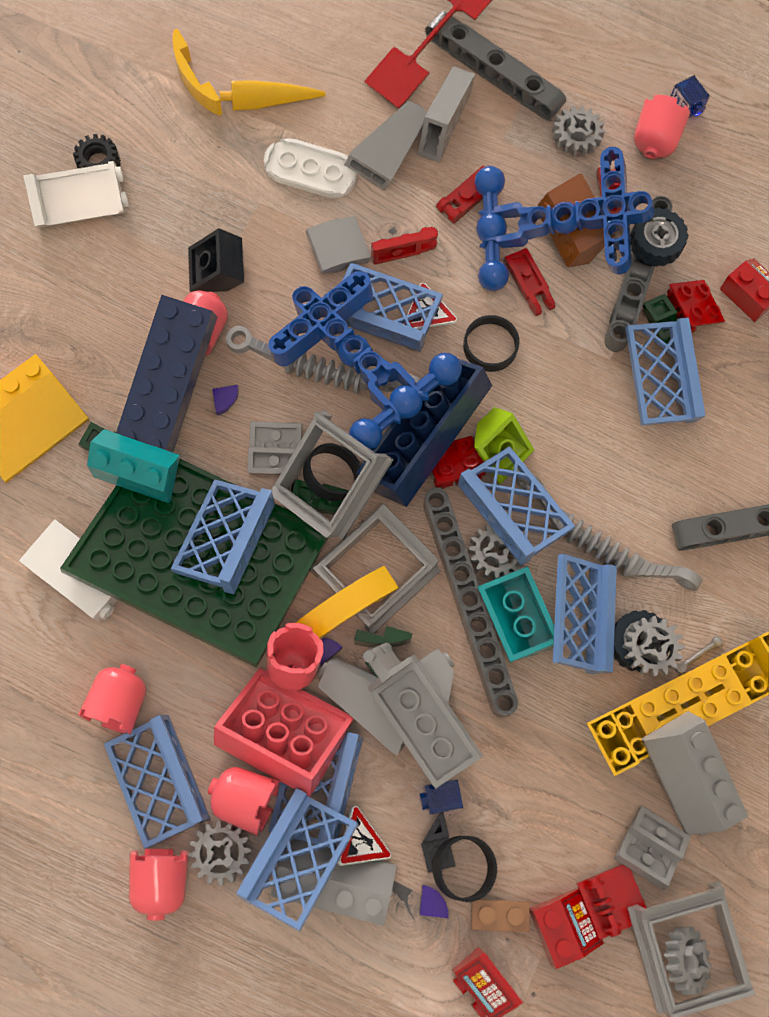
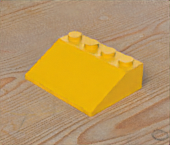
M36 354L0 380V477L6 483L90 420Z

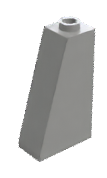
M452 67L425 116L418 155L440 163L471 94L474 73Z
M411 101L406 102L351 151L344 165L385 191L424 124L427 112L418 104H414Z
M336 657L328 663L325 662L318 674V677L321 678L318 687L386 748L398 755L404 748L405 743L367 688L378 677Z

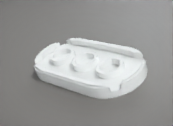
M292 138L281 139V142L271 144L264 155L265 170L271 179L280 184L327 198H339L347 195L355 187L357 181V173L344 165L348 158L347 155Z

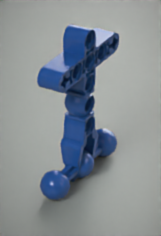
M611 146L601 153L602 197L585 199L581 203L575 201V205L571 202L563 201L556 204L553 208L551 205H547V208L542 206L523 207L519 202L498 206V195L502 192L505 185L504 173L495 166H486L479 170L474 182L476 190L483 196L484 209L478 212L482 217L477 222L476 231L480 240L483 241L479 247L485 249L486 262L479 268L478 280L484 289L498 291L503 289L508 282V268L504 263L500 262V247H523L528 243V240L546 236L550 232L555 234V231L561 234H569L577 228L579 230H583V228L592 230L604 228L605 258L609 269L615 274H623L630 269L631 244L629 224L649 221L654 215V206L649 193L645 191L628 193L626 163L620 148ZM612 161L615 163L616 171L611 169ZM614 183L620 184V186L617 189H609V187ZM644 203L648 205L644 210H636L639 204ZM615 207L622 208L617 214L610 213ZM589 211H596L593 217H585ZM563 215H571L567 221H560ZM520 217L518 221L519 230L515 233L506 234L507 224L504 218ZM546 218L544 223L535 225L538 219ZM617 231L623 232L621 237L617 239L611 238L613 233ZM616 250H619L621 253L620 262H615L617 261Z
M356 271L323 297H320L310 287L301 286L297 288L292 294V300L298 316L273 335L269 340L268 346L274 362L284 367L292 364L319 341L323 340L331 349L336 351L343 364L348 367H354L357 374L361 373L363 381L368 385L371 400L383 411L372 420L361 418L355 421L350 427L349 435L372 451L381 443L382 431L393 422L401 424V418L410 419L416 416L421 409L423 401L429 400L428 393L438 385L450 386L456 383L461 375L462 365L457 356L451 353H440L431 360L429 373L415 383V379L399 363H389L378 353L373 352L367 340L360 335H355L352 328L348 329L345 322L366 305L373 296L369 275L363 271ZM352 350H359L356 353H350ZM370 366H376V368L372 370L367 369ZM397 380L402 385L393 390L388 400L379 387L386 385L388 381L393 382Z

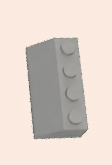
M687 711L641 739L685 833L689 835L725 831L748 817L705 720Z
M294 838L290 842L292 852L309 847L308 842ZM328 847L314 851L317 866L329 863L333 857L331 848ZM288 848L283 855L289 854ZM311 853L294 857L297 872L314 868ZM290 859L279 862L276 872L278 879L294 874ZM379 860L340 866L337 863L314 908L384 926L397 865ZM325 870L319 871L320 877H322ZM316 873L299 878L303 893L315 890L318 884ZM296 879L279 884L282 899L299 895ZM274 885L270 896L278 898ZM310 897L304 898L306 904L309 901ZM301 899L294 901L295 903L302 904Z

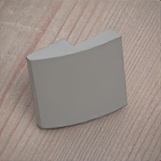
M355 216L331 220L306 230L321 273L343 271L350 263L363 264L368 263L371 259L370 252Z
M250 421L248 473L281 474L302 439V423Z
M641 806L634 816L614 859L662 890H665L670 884L677 863L683 859L691 836Z

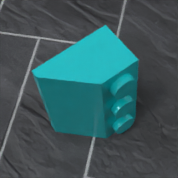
M104 429L90 442L87 467L94 478L169 503L172 497L180 455Z
M528 566L478 586V590L510 663L553 648L554 624Z

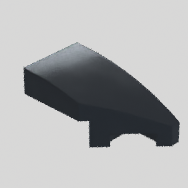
M443 812L438 814L421 844L428 873L433 872L432 865L436 851L443 842L449 839ZM451 847L444 855L442 870L456 866Z

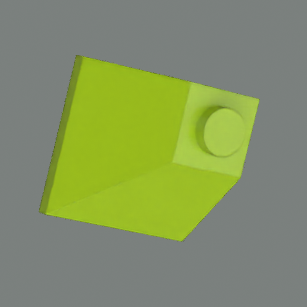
M493 407L477 423L474 448L483 462L510 446L523 462L535 449L514 414ZM507 456L499 461V468L513 471L514 464ZM498 474L497 483L501 485L509 476Z

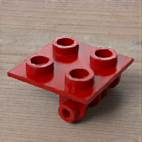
M705 280L669 284L670 289L667 290V298L678 312L676 316L678 319L689 318L691 333L697 330V326L725 322L721 309L716 304Z
M472 436L454 440L432 471L435 477L433 479L435 488L445 489L446 487L453 486V482L458 486L461 473L467 469L473 470L484 463L474 448L475 441ZM487 472L477 475L478 478L482 479V476H485Z
M623 864L577 883L599 940L608 936H618L622 933V930L632 927L627 907L638 904L644 909L647 908L631 869Z

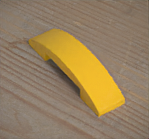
M178 28L174 29L173 50L178 71L185 87L204 108L218 116L223 114L220 98L211 83L206 82L200 85L188 64L191 61L188 45Z
M384 565L342 589L304 615L296 623L311 627L313 629L312 632L321 640L330 634V631L373 603H378L398 590L399 587Z

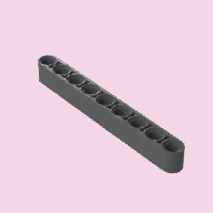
M432 488L426 493L424 511L490 708L497 717L506 718L517 709L518 699L487 608L478 590L479 584L449 497L443 489ZM437 498L442 501L443 505L433 507L429 501ZM441 522L448 523L451 530L447 532L441 531L437 525ZM449 546L456 547L459 555L450 556L445 549ZM456 571H463L468 579L458 581L454 577V573ZM467 595L472 596L476 600V605L472 607L466 606L462 598ZM481 621L484 624L485 630L483 632H475L471 627V622ZM489 646L493 651V657L484 658L480 654V647ZM492 671L498 672L502 677L501 684L491 683L488 677L489 673ZM504 697L510 701L511 708L509 711H503L498 707V698Z

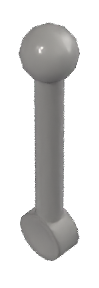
M714 637L712 643L684 663H677L678 667L675 670L678 673H684L690 664L714 647H721L722 639Z

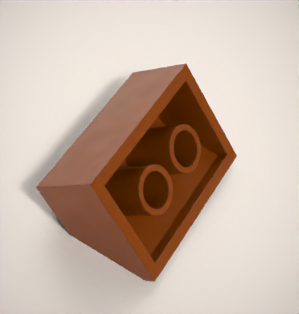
M578 174L547 192L537 206L547 208V205H551L553 208L556 204L563 201L571 202L575 205V201L581 203L583 200L595 198L583 174ZM589 211L585 217H593L596 211ZM563 215L560 221H567L571 215ZM577 228L569 234H561L555 231V234L549 233L567 268L589 264L605 247L604 228L593 230L587 228L579 230Z

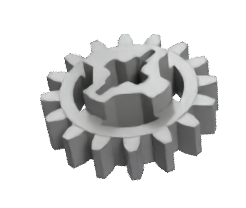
M574 105L571 106L570 112L563 109L562 114L557 115L552 129L554 132L553 140H558L557 147L564 146L565 153L572 150L573 156H576L578 151H581L583 156H586L587 150L593 153L596 146L599 147L605 133L603 129L604 121H599L600 115H592V108L584 111V106L582 105L579 110H576Z
M486 524L485 532L479 528L476 532L478 538L472 537L470 541L475 546H471L468 549V553L474 554L470 558L471 563L477 562L478 564L475 571L484 570V578H487L489 574H493L494 580L499 578L500 574L505 576L509 574V571H517L516 565L521 566L514 557L513 561L508 564L507 555H510L511 552L490 525ZM486 539L488 547L480 551V545ZM494 547H496L497 551L502 550L500 556L497 552L492 553ZM486 562L495 565V567L488 565Z
M652 616L648 623L644 617L639 620V625L634 623L630 626L632 632H627L624 635L629 640V642L622 645V648L629 649V653L624 657L625 659H633L632 669L637 666L641 667V675H644L649 670L651 677H656L659 670L661 675L664 676L669 673L668 668L674 670L678 667L675 661L683 659V656L678 653V651L685 649V645L678 644V640L683 636L682 634L675 635L674 630L677 626L667 627V619L665 618L660 623H657L656 616ZM641 633L640 638H641L642 641H641V643H640V646L637 647V646H636L637 638H638L639 634ZM662 643L658 649L645 650L650 644L658 645ZM670 646V655L667 657L666 651ZM642 657L650 660L651 663L646 662Z
M222 821L216 822V828H213L208 823L205 825L206 833L202 831L196 832L200 838L199 841L190 842V845L195 847V852L189 853V857L196 859V862L191 865V869L199 867L200 872L197 877L202 878L207 875L208 884H212L214 879L217 878L218 884L224 885L225 877L230 882H234L235 872L240 875L245 873L241 865L250 864V861L245 858V854L252 852V849L245 848L244 846L250 839L249 837L241 838L240 834L243 829L238 828L233 831V825L229 823L225 828H223ZM216 833L229 834L223 841H216L211 837ZM236 842L239 847L238 860L233 856V847ZM227 845L224 851L226 858L214 860L217 854L214 850L215 847L219 848ZM203 846L207 849V859L204 862L202 860ZM217 865H224L230 869L224 873L212 871Z
M675 927L674 932L669 933L671 941H666L665 943L667 950L664 953V957L669 962L666 966V970H670L669 980L670 982H675V990L681 991L683 995L702 994V989H707L705 979H710L709 972L711 963L707 961L710 952L706 951V940L700 939L701 932L695 931L694 927Z

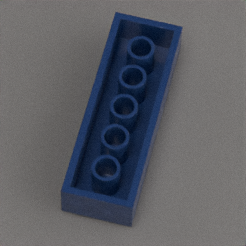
M161 294L116 431L117 434L172 453L174 452L217 320V316L212 310Z
M459 359L462 365V372L456 383L450 386L438 385L428 393L429 400L423 401L421 409L416 416L410 419L401 418V424L393 422L382 436L381 443L376 449L372 450L376 454H386L393 459L376 487L375 493L402 506H408L491 389L492 384L483 367ZM364 461L360 468L357 470V475H359L362 471L363 467L366 464V461Z

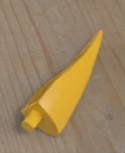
M231 80V91H220V101H232L233 110H256L274 105L324 97L326 93L325 91L286 83Z

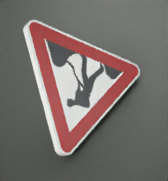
M421 283L419 285L421 287L430 289L425 283ZM424 297L418 301L422 309L432 306L435 299ZM441 301L430 327L454 324L457 322V317ZM412 302L407 315L419 311L415 302ZM421 316L409 321L411 327L416 329H422L424 325Z
M357 806L352 807L349 819L357 822L358 826L338 864L344 866L389 859L391 857L389 849Z

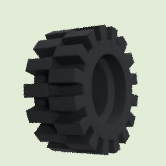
M93 134L92 139L87 135L85 136V142L80 139L78 141L80 146L75 145L73 157L78 169L108 164L110 161H114L116 167L121 165L115 143L110 138L106 139L105 135L101 134L100 138H98L97 134ZM102 153L106 155V158L99 163L88 162V159L94 154Z

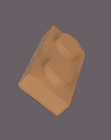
M485 899L471 902V930L529 932L530 902Z

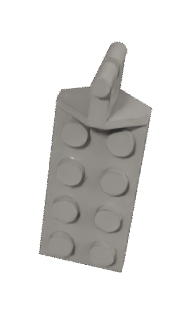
M389 643L381 644L364 652V660L369 662L379 677L367 687L435 789L483 757V754L415 655L400 662Z

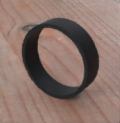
M486 315L477 318L469 325L465 333L463 342L465 356L470 363L483 367L487 372L503 370L516 357L520 343L519 334L514 325L503 317ZM494 324L501 326L512 336L515 351L505 361L499 363L483 362L471 353L467 343L469 334L481 325Z
M333 443L319 445L310 453L304 463L303 477L305 483L315 495L322 499L342 501L349 490L339 492L322 486L312 473L311 459L323 453L340 457L351 468L354 482L358 477L356 472L361 466L360 462L350 450L341 445Z
M454 836L443 842L436 851L432 865L433 877L439 890L448 898L462 902H474L486 896L492 889L497 876L496 858L491 848L483 840L473 836ZM467 839L477 844L483 851L487 861V876L484 884L475 894L461 898L447 888L442 876V861L445 853L454 843Z

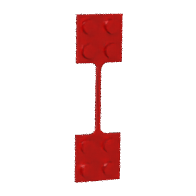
M448 0L453 7L412 55H406L394 46L364 80V83L400 109L429 75V72L416 62V58L454 13L462 11L473 20H476L492 0Z

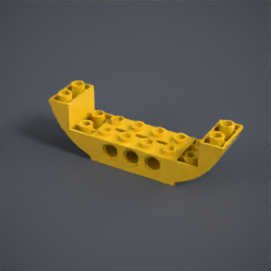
M769 631L586 723L613 775L616 776L648 758L649 755L641 739L687 711L702 718L707 726H710L768 696Z

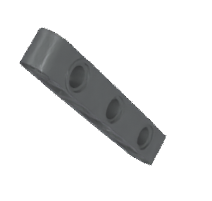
M441 11L426 26L425 33L427 36L445 17L447 12ZM453 16L431 40L452 57L545 120L552 119L566 103V96L560 89Z
M657 196L652 200L654 209L660 208L672 211L673 205L669 198ZM633 252L631 253V267L624 274L605 336V346L612 352L622 351L627 345L625 328L628 325H636L655 266L647 265L642 260L636 258ZM628 292H632L636 296H631ZM613 334H618L623 339H617Z
M769 504L677 521L671 525L677 549L684 551L769 536ZM758 517L765 520L766 526L759 523ZM707 526H712L716 531V535L710 534Z

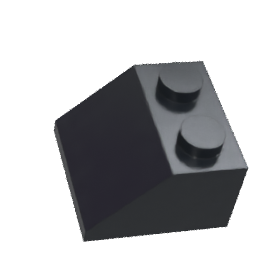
M218 228L188 247L190 292L198 290L205 292L230 291L244 282L242 237Z

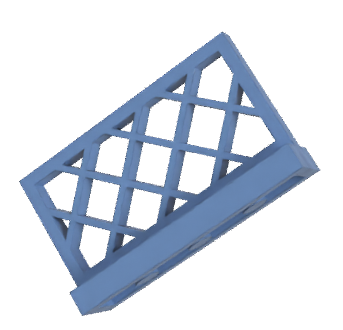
M350 263L343 280L356 271H363L371 277V286L382 281L387 283L388 289L376 293L372 286L373 296L369 302L375 300L379 310L370 313L362 307L345 321L347 326L421 352L424 346V339L443 298V294ZM402 289L409 290L411 297L399 301L395 292ZM392 294L395 303L383 308L379 298ZM424 297L435 299L432 306L422 309L418 301ZM415 302L419 311L406 316L402 306ZM398 308L402 318L394 321L388 319L385 313ZM421 316L424 321L422 330L411 327L409 321Z
M679 318L674 322L628 325L625 329L641 426L685 421L686 423H693L705 417L689 318ZM669 329L671 340L668 344L656 336L659 330ZM641 331L649 337L644 346L635 340L634 332ZM652 340L663 348L658 357L646 349ZM665 352L674 357L675 364L672 368L660 360ZM641 354H644L653 362L648 370L639 365L638 358ZM655 365H658L667 373L661 382L650 374ZM670 376L678 381L679 388L675 393L664 385ZM646 378L657 386L652 395L643 390L642 383ZM660 389L671 397L666 406L654 398ZM674 400L682 406L683 415L676 416L668 409ZM650 402L661 410L657 418H648L646 407Z
M510 446L473 470L467 469L460 475L458 482L460 489L521 566L575 527ZM508 456L514 464V470L500 469L499 461ZM482 472L494 473L493 484L482 482L477 475ZM497 475L512 477L511 487L496 485ZM516 478L526 479L530 483V490L515 488ZM495 491L510 493L509 504L499 503L494 498ZM514 494L529 497L527 507L512 505ZM532 497L543 499L547 504L546 511L531 508ZM511 511L526 513L525 524L514 523L511 519ZM530 514L545 517L544 528L530 526ZM549 518L559 519L565 527L559 531L548 529ZM528 531L543 534L542 542L534 547L527 539Z
M214 479L171 567L172 572L220 586L224 592L235 594L275 506L272 491L261 488L259 492ZM218 489L228 491L231 497L219 502L215 500ZM246 497L254 499L253 504L244 509H241L237 502ZM235 503L238 511L224 517L220 508ZM217 510L221 519L206 525L204 521L206 514ZM241 517L244 522L242 527L231 532L227 523ZM224 525L227 534L213 539L209 531ZM206 532L210 541L195 547L193 544L195 537ZM231 539L233 543L232 549L220 555L216 545ZM213 547L217 556L202 562L198 553ZM196 555L199 562L198 565L189 569L181 566L184 559ZM220 562L222 570L219 576L208 575L205 568Z
M566 554L558 555L553 663L586 670V673L589 674L613 673L617 566L610 564L599 565ZM567 563L571 565L575 572L571 578L567 572ZM588 569L590 570L589 581L584 574ZM578 579L584 588L581 593L578 592L574 585ZM567 590L570 591L574 598L570 605L566 600ZM587 595L589 596L588 607L583 600ZM577 605L583 614L580 620L577 619L573 612ZM566 616L573 625L569 631L564 625ZM586 621L588 623L587 634L582 627ZM576 632L582 641L578 647L572 639ZM565 643L572 653L568 658H563V646ZM585 648H586V662H585L583 656L581 655L582 651H583Z
M158 715L150 719V722L133 729L131 735L125 733L104 743L144 849L211 819L169 715ZM149 729L152 730L155 738L151 749L138 744L142 733ZM135 736L133 742L130 741V740H128V739H130V738H132V737ZM122 742L132 745L126 760L118 758L114 746ZM136 748L149 752L144 767L131 763ZM154 755L162 757L165 766L161 774L148 770ZM129 767L142 771L136 786L127 782L126 774ZM147 774L159 778L154 793L141 789ZM164 781L174 785L176 791L172 801L159 796ZM139 793L152 797L147 813L137 808L136 801ZM157 800L170 805L164 820L152 815ZM175 807L184 810L188 822L180 826L169 822ZM150 819L163 824L159 835L151 840L146 831ZM167 826L173 828L172 830L166 832Z
M351 732L346 734L340 750L334 756V758L338 756L337 764L334 760L331 762L335 769L334 776L326 782L321 780L320 786L316 787L312 793L314 795L323 789L328 797L325 806L342 815L345 814L363 737ZM282 782L268 830L270 833L285 809H282L283 802H285L286 806L289 802L286 797V791L289 786ZM331 784V788H330V792H329L326 786H328V785ZM310 806L313 814L305 818L306 823L315 817L318 822H322L323 819L319 815L321 811ZM325 814L326 820L332 819V817ZM301 822V824H300V826H299V829H300V828H303V826H302L303 823H302V822ZM337 822L328 825L332 840L339 838L342 823ZM325 826L320 828L318 838L310 837L311 843L321 844L329 841ZM305 833L293 836L294 839L307 842Z
M296 788L236 894L241 900L254 905L300 932L355 832L358 823L308 797L307 793ZM310 806L321 811L323 821L307 826L305 815ZM325 814L332 817V819L326 820ZM301 822H302V823H303V828L298 829L299 826H300V824H301ZM341 822L349 826L343 837L332 840L328 825ZM325 826L329 841L312 846L308 831ZM305 833L309 847L292 852L290 842L293 836ZM340 843L335 851L333 845ZM330 846L333 855L330 862L317 866L314 851ZM288 848L289 854L283 855ZM311 853L314 868L297 872L294 857ZM290 859L294 874L278 879L275 870L279 862ZM325 870L322 877H320L319 871ZM316 873L318 884L315 890L303 893L299 878ZM273 874L274 880L269 881L271 875ZM296 879L299 895L282 899L279 884ZM275 885L279 901L266 905L258 900L263 889ZM310 897L309 901L306 904L304 898ZM301 899L303 912L296 922L287 917L284 905ZM280 906L282 913L273 908Z

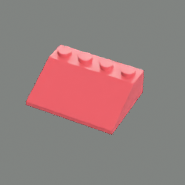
M259 668L214 726V745L295 790L297 788L307 793V796L310 797L324 777L354 718L302 689L288 691L278 687L271 681L267 671Z

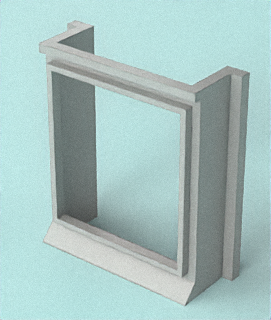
M322 410L321 412H315L314 419L275 485L270 490L272 491L273 498L326 538L340 537L343 540L351 530L393 459L386 454H376L331 422L332 415ZM323 431L366 461L365 466L331 521L289 491Z
M384 504L311 569L313 575L317 579L321 577L335 593L346 588L329 568L379 522L419 560L423 567L373 614L367 609L357 614L365 624L364 628L372 634L380 629L441 571L437 567L439 562L437 557Z
M720 881L708 884L709 890L646 909L638 904L627 907L658 1014L665 1013L668 1017H683L756 995L750 982L727 905L725 888L721 886ZM714 906L737 985L675 1003L652 924Z

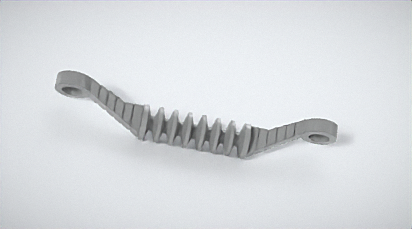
M236 326L231 328L226 334V342L231 351L241 354L251 350L274 362L268 344H264V342L252 337L247 328ZM236 336H245L246 340L244 343L239 345L233 343V339ZM304 353L292 364L284 366L285 373L291 374L293 369L296 368L297 377H300L303 371H305V378L308 380L315 373L316 382H320L321 378L325 376V385H329L331 380L334 379L335 388H338L341 382H344V390L346 391L350 388L351 384L354 385V393L356 394L360 390L366 391L367 389L369 391L368 385L361 377V373L354 374V367H349L348 371L345 372V364L341 363L338 369H335V361L331 360L329 365L326 366V359L324 357L317 364L316 355H311L307 361V353ZM411 375L415 379V383L420 380L418 377ZM397 380L393 382L388 381L386 385L380 386L379 389L380 391L393 392L395 388L402 384Z
M534 475V477L538 480V482L543 486V488H544V489L547 491V493L549 494L548 490L546 489V487L544 486V484L542 483V481H541L537 476ZM516 478V484L520 488L530 490V483L526 479ZM538 499L542 507H544V511H546L547 504L543 499ZM562 510L573 523L575 515ZM549 518L555 530L559 531L565 527L559 519ZM582 519L577 524H574V529L569 532V543L578 538L577 548L586 543L587 554L595 549L597 550L595 559L605 555V565L609 564L612 560L615 561L614 566H617V569L621 566L624 567L622 574L624 577L674 578L679 585L691 591H697L703 581L697 573L684 567L651 564L641 558L638 553L629 558L628 547L619 552V542L612 547L609 546L611 537L608 536L605 540L601 541V531L597 532L594 536L591 535L593 526L590 525L583 530L584 521Z

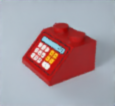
M755 258L746 260L728 275L720 290L755 323L769 311V272Z
M579 888L530 908V915L550 965L555 969L584 958L604 944L603 939L599 940Z
M479 947L452 969L456 975L452 981L463 995L467 991L475 1000L471 1006L480 1017H503L523 1003L489 957Z

